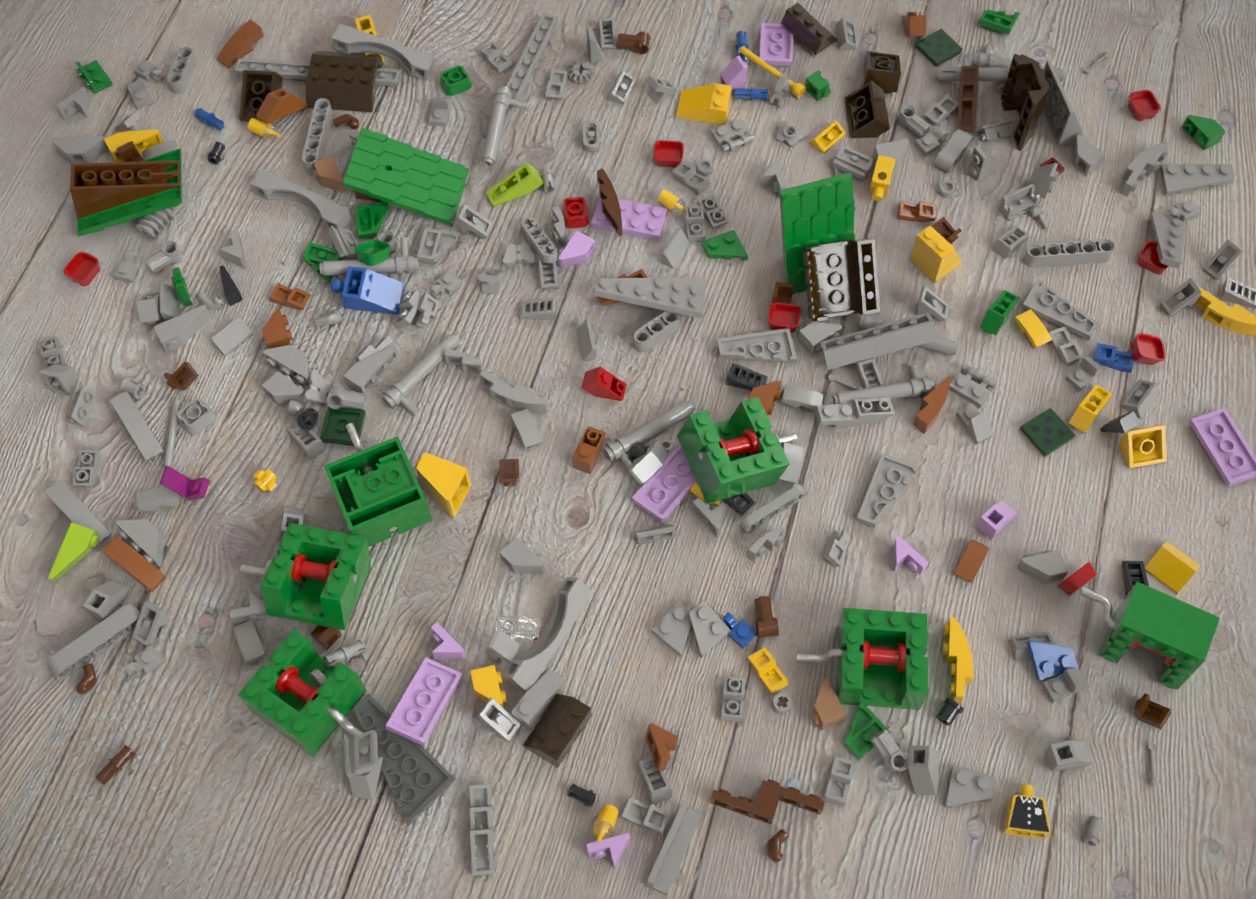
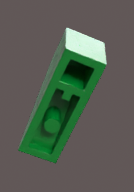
M1003 290L989 307L980 328L989 334L997 335L1021 297Z

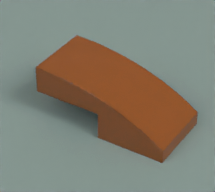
M900 201L897 219L914 222L935 221L936 205L919 201L917 205Z
M277 283L269 297V301L285 307L303 310L311 294L296 287L292 290Z
M971 539L954 574L972 583L990 548Z

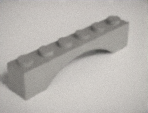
M342 24L338 25L332 38V49L346 54L370 52L387 56L400 63L411 76L425 81L428 80L434 65V55Z
M262 169L251 182L254 193L268 201L291 200L312 208L320 216L325 228L328 230L331 226H334L335 229L337 227L345 229L352 221L349 209L346 206H340L329 198L326 199L314 191L311 192L305 189L302 185H296L287 178L277 176L272 171L269 172Z
M567 577L556 593L555 612L547 633L531 651L521 657L514 658L501 675L517 691L527 692L536 683L540 674L545 671L551 657L556 654L563 639L567 637L568 631L578 620L581 611L588 605L593 592L579 578Z

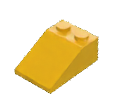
M714 83L682 90L676 118L725 125L731 101L732 86Z

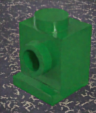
M820 70L806 78V91L817 101L828 97L831 93L829 89L830 83L821 76Z

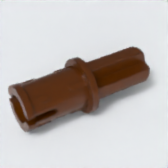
M125 745L113 759H109L110 762L96 775L97 780L105 785L119 770H123L122 767L135 753Z

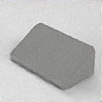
M841 18L835 25L838 49H858L855 23Z
M622 70L617 75L606 99L624 105L636 79Z
M681 228L677 229L662 253L663 265L670 268L676 267L689 246V240Z
M160 282V314L164 321H168L179 316L177 290Z
M238 316L211 338V341L226 356L254 333Z
M586 319L577 330L583 361L595 360L597 358L591 322L589 319Z
M1139 380L1121 404V407L1128 412H1135L1137 417L1142 418L1159 394L1157 383Z
M670 524L635 531L637 544L675 538L676 526Z
M1050 632L1009 638L1016 661L1031 660L1027 645L1028 640L1057 645Z

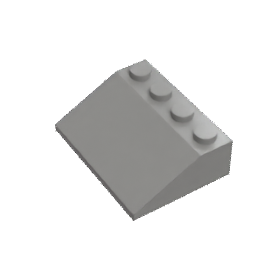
M1047 60L1044 67V77L1050 85V91L1047 93L1042 112L1057 146L1074 144L1077 135H1082V128L1078 124L1076 115L1051 61Z

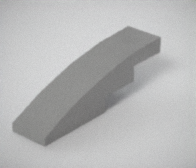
M125 391L110 399L111 404L146 461L148 462L164 453L128 392Z
M60 479L44 491L71 522L99 532V541L96 547L111 535Z
M491 784L469 785L472 876L494 874Z

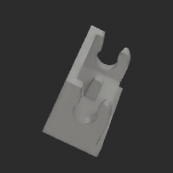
M1031 184L1003 196L999 210L1010 221L1033 210L1032 207L1038 206L1040 195L1034 196L1035 187Z

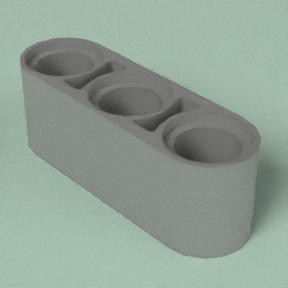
M190 47L179 49L167 75V81L172 92L175 94H181L186 90L197 65Z
M957 129L938 154L934 165L950 173L971 146L974 136Z
M665 311L636 330L634 333L635 350L646 352L675 333L679 328V314Z

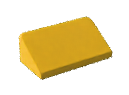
M835 120L809 143L821 153H825L846 132Z

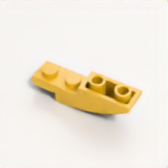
M1199 288L1202 294L1194 305L1205 311L1202 316L1203 318L1230 331L1256 336L1255 315L1236 303L1231 308L1225 302Z
M950 617L948 623H944L943 636H946V643H943L942 655H946L945 662L951 663L950 675L953 676V683H950L949 695H952V700L961 704L965 696V684L970 685L974 678L970 647L961 626L955 617Z

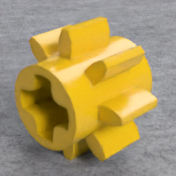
M269 469L264 471L258 470L253 475L255 478L253 485L263 493L266 490L272 492L277 486L275 483L277 477Z

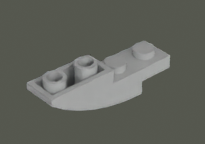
M1168 142L1159 143L1148 148L1130 163L1122 178L1126 181L1121 192L1122 195L1128 196L1131 191L1134 192L1139 184V179L1142 180L1145 175L1149 177L1152 171H1157L1161 164L1159 160H1164L1168 153L1166 150Z
M485 369L479 374L481 384L489 388L491 399L519 411L528 408L530 413L549 412L548 400L544 396L534 393L530 387L523 386L520 383L513 387L509 382L502 381L495 373L488 372Z
M890 398L855 399L853 403L817 405L815 408L819 425H834V428L863 425L894 415Z

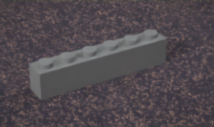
M928 312L820 342L825 365L829 370L837 369L847 364H855L859 361L884 354H892L895 351L910 349L917 345L928 344L936 341L937 338L934 321Z

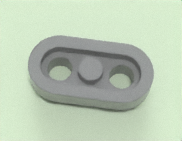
M594 120L586 121L583 124V147L587 151H596L600 147V125Z

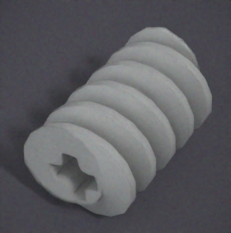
M167 208L156 211L155 214L144 216V219H141L135 227L144 236L155 239L154 232L160 234L161 232L158 228L165 229L163 222L169 225L170 221L167 218L174 220L175 217L172 214V209Z

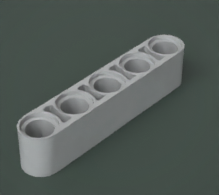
M325 98L318 99L315 102L302 154V161L308 174H313L312 170L315 169L313 162L323 159L331 127L333 112L329 100Z
M1109 239L1031 244L1027 248L1023 262L1026 266L1032 268L1104 263L1110 259L1115 244Z
M134 604L123 606L52 655L47 660V665L57 680L68 678L84 665H87L133 633L140 616L139 610Z

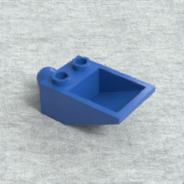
M349 266L345 283L340 279H334L330 283L332 292L338 294L343 291L342 300L345 309L398 315L404 283L367 268Z

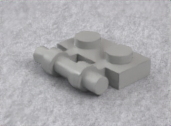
M741 118L711 130V136L717 145L721 146L723 152L733 151L736 147L745 146L754 140L753 134L748 135L749 129Z
M964 364L961 370L967 373L966 376L958 373L950 383L949 390L981 408L991 393L986 387L989 386L994 389L998 383L992 380L991 376H985L977 371V368L974 366L970 367ZM974 377L981 381V384L979 385L971 379Z

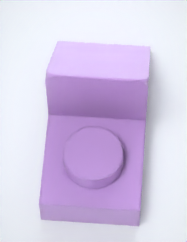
M900 536L895 539L893 545L894 571L906 562L911 571L921 575L926 570L928 562Z
M436 622L431 627L433 632L432 638L439 645L432 651L434 659H464L466 657L464 649Z
M629 833L603 839L600 843L597 841L586 844L588 856L599 859L605 857L606 853L610 852L615 869L630 843Z

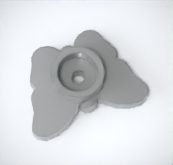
M786 121L779 122L778 142L784 141L789 147H794L808 137L806 130L796 129Z
M526 242L516 246L509 244L502 261L506 266L523 262L534 263L536 256Z
M313 370L309 374L310 385L307 391L304 392L303 399L316 402L317 404H325L326 395L331 390V386L326 380H323V377L317 370Z

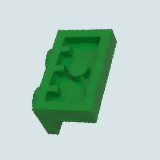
M97 60L83 67L79 61L76 62L78 67L76 71L81 79L84 78L83 81L88 89L91 88L95 94L113 85Z

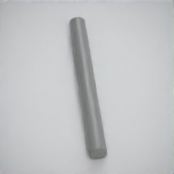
M179 399L173 400L164 468L172 466L178 425L177 412L180 410L181 404Z

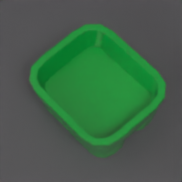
M461 65L440 74V85L448 96L457 95L472 87L469 75Z
M372 239L354 248L358 262L365 263L368 266H374L389 259L390 244L381 240Z

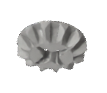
M575 61L574 65H570L568 76L573 82L586 83L594 77L593 65H590L589 62L583 63L581 61L577 63Z

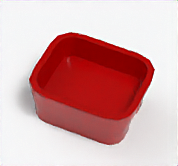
M1150 90L1136 91L1129 95L1128 107L1137 121L1152 119L1161 109L1156 97Z
M669 140L655 142L653 156L656 166L676 168L681 164L684 155V144L682 142Z
M565 198L562 207L565 227L572 229L588 226L589 213L585 198Z
M1147 241L1139 253L1138 265L1161 275L1169 266L1160 263L1156 249L1158 246L1157 242Z
M78 252L66 265L63 272L71 281L78 282L81 286H88L99 273L100 266L96 257L86 252Z
M772 303L768 313L769 328L771 330L789 328L790 333H794L800 323L801 308L794 304Z
M1138 333L1130 342L1131 355L1136 362L1154 365L1164 361L1166 358L1164 343L1157 336Z
M1089 561L1061 582L1058 587L1070 596L1098 574Z

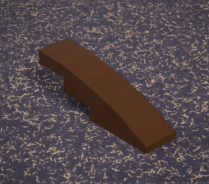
M961 66L957 129L964 132H975L979 66Z
M602 168L597 171V182L600 185L599 193L602 199V212L620 237L622 236V218L619 201L609 177Z

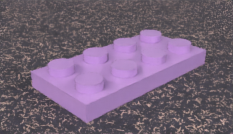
M599 197L591 227L615 231L602 212V199ZM618 199L621 209L622 233L660 240L668 208Z
M1225 408L1190 420V426L1227 487L1256 477V457Z
M680 444L665 460L663 466L632 497V501L662 523L687 496L691 487L696 482V478Z
M425 657L387 722L386 729L424 746L462 679V673Z

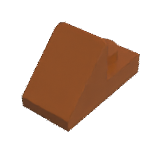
M651 723L648 725L645 738L657 771L666 770L668 761L671 759L670 751L676 749L679 738Z

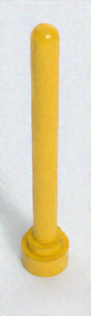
M740 47V53L775 78L779 79L780 75H783L747 48ZM789 80V88H791L793 95L800 98L804 94L806 86Z

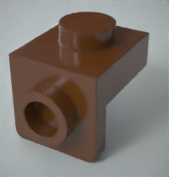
M132 141L117 148L124 162L143 161Z
M945 217L940 218L931 226L950 244L959 238L957 235L962 231L960 228L954 230Z
M186 361L173 374L167 372L164 374L167 384L172 389L185 391L199 376L191 364Z
M499 459V483H504V486H515V482H520L519 459Z
M1144 693L1141 699L1136 701L1134 706L1139 721L1161 730L1171 715V709L1152 702L1150 696Z

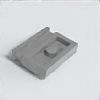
M843 145L835 160H833L832 167L845 173L850 172L853 177L863 181L874 159Z
M331 226L328 233L340 257L346 256V258L357 260L354 248L359 244L353 231L339 227L335 229L334 226Z
M374 729L355 735L353 739H345L346 775L349 778H352L355 774L361 775L378 769L377 733Z

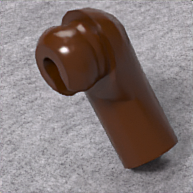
M349 114L333 119L336 127L347 124L351 129H357L359 126L358 119Z
M783 829L776 833L767 843V854L773 862H779L783 858L781 844L789 838Z

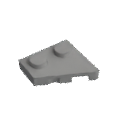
M704 600L687 614L693 627L692 632L697 641L698 652L701 657L731 631Z

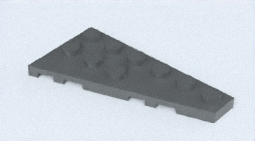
M367 694L353 709L363 731L367 732L374 729L377 733L378 757H383L381 770L409 827L455 781V778L420 744L387 730L386 724L391 715L370 694Z

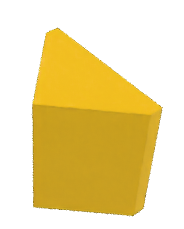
M1164 424L1130 430L1124 434L1119 442L1129 468L1167 462Z
M1166 541L1145 566V571L1178 594L1199 569L1200 565Z

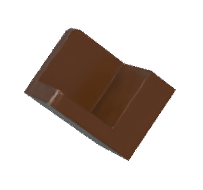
M776 282L772 303L791 304L794 285Z
M318 625L310 634L326 650L342 636L338 629Z

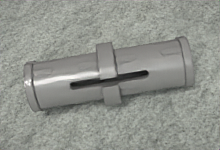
M358 640L353 644L343 645L339 647V650L324 655L323 659L326 667L330 668L342 661L347 662L351 657L366 652V648H363L365 644L362 640Z

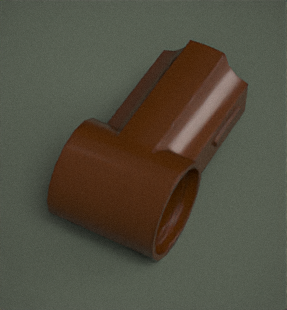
M639 32L637 35L618 34L617 48L634 49L638 54H646L649 50L651 37L647 32Z
M761 596L754 599L758 638L779 636L778 620L774 616L772 598Z

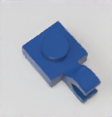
M729 612L723 617V622L731 630L728 636L743 649L758 633L743 619L738 623Z

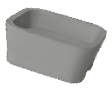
M199 398L193 399L177 412L178 423L190 435L200 433L216 419L215 413Z

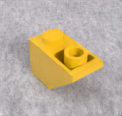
M495 665L470 670L476 697L486 703L492 698L504 708L503 703H506L507 699L505 690L501 691L499 684L503 683L501 671L496 672Z

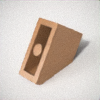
M333 156L313 162L315 169L312 170L316 180H320L322 186L342 193L347 192Z
M828 678L823 680L812 711L813 714H811L814 724L816 726L819 725L821 731L844 722L846 713Z

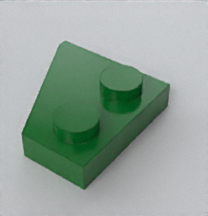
M389 203L355 207L359 239L377 237L390 209Z
M312 242L308 243L302 256L328 284L331 283L334 275L324 276V274H320V263H323V261H338L342 258L337 250Z
M180 268L172 269L173 277L171 279L174 287L177 288L176 294L179 301L183 300L186 307L193 305Z

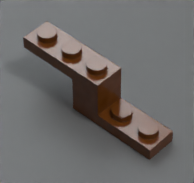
M762 780L755 804L751 803V800L746 797H733L730 792L722 789L718 791L713 789L710 799L711 804L772 825L779 801L821 815L825 801H822L819 796L814 794H802L800 790L794 787L785 788L779 786L780 784L774 780Z

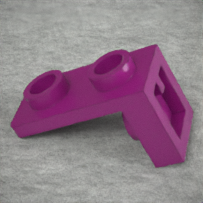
M169 466L165 467L160 481L161 485L189 501L205 498L210 480L205 477L191 480Z

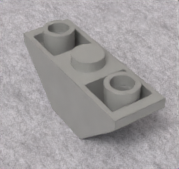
M104 136L52 138V143L57 152L71 164L91 163L108 150Z
M292 345L266 349L262 352L265 363L271 368L276 367L283 375L287 374L293 377L300 385H310V366L304 352Z
M147 519L118 520L116 522L120 529L118 533L125 540L129 538L132 541L130 543L137 552L142 550L145 553L143 557L151 564L154 562L158 567L162 565L165 539L157 528Z

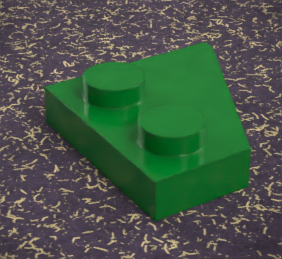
M985 10L978 24L1009 35L1019 18L1020 12H1015L1014 15H1005V11Z
M735 230L702 241V247L709 259L723 258L731 260V257L742 258L744 261L748 260V254Z
M863 702L859 705L844 743L858 761L874 748L870 741L872 736L887 729Z

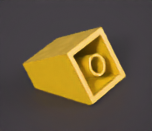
M928 226L916 235L910 260L934 283L961 265L956 249L934 228Z
M425 452L422 458L417 460L415 466L421 486L454 518L471 487L467 468Z

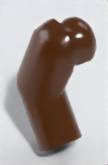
M93 664L83 666L85 676L76 686V691L79 694L89 692L97 683Z

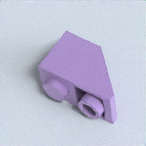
M736 56L720 73V84L731 85V95L734 94L736 88L745 89V83L747 82L746 71H748V67L740 56Z
M576 230L574 235L569 236L566 247L559 251L558 266L562 268L586 262L595 249V240Z
M1001 501L994 504L981 516L977 528L992 540L1018 513Z

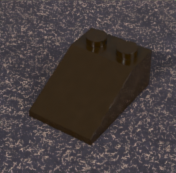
M866 51L863 85L873 81L885 93H897L901 76L899 55Z
M243 71L240 121H250L252 118L260 120L256 114L267 94L282 88L283 77L273 71Z

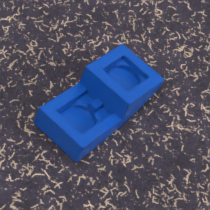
M1098 343L1094 361L1115 370L1127 373L1132 372L1134 360L1131 353L1116 351L1117 346Z

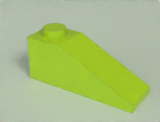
M526 162L486 193L491 204L496 206L531 193L541 186L543 181L538 171Z
M71 522L48 579L59 580L85 557L93 547H96L99 541V532Z

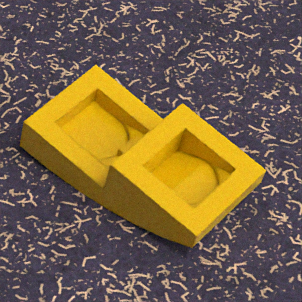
M1031 309L1014 317L1022 334L1026 332L1033 348L1052 340L1043 323Z
M765 647L748 656L750 664L771 695L789 685L787 678L777 667L776 660Z

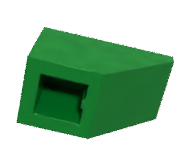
M1188 115L1182 125L1184 131L1203 150L1219 143L1225 133V130L1214 119Z

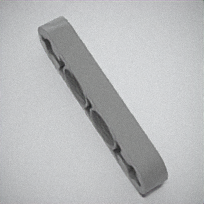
M533 217L523 218L521 220L522 232L542 261L545 263L555 262L558 258L557 249L537 220Z
M801 484L794 486L742 520L740 526L746 533L752 532L802 500L806 496L807 491Z

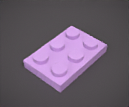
M761 23L759 58L769 65L792 66L794 35L782 24Z

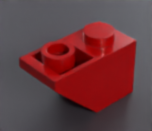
M600 366L585 372L581 388L595 397L622 401L627 384Z

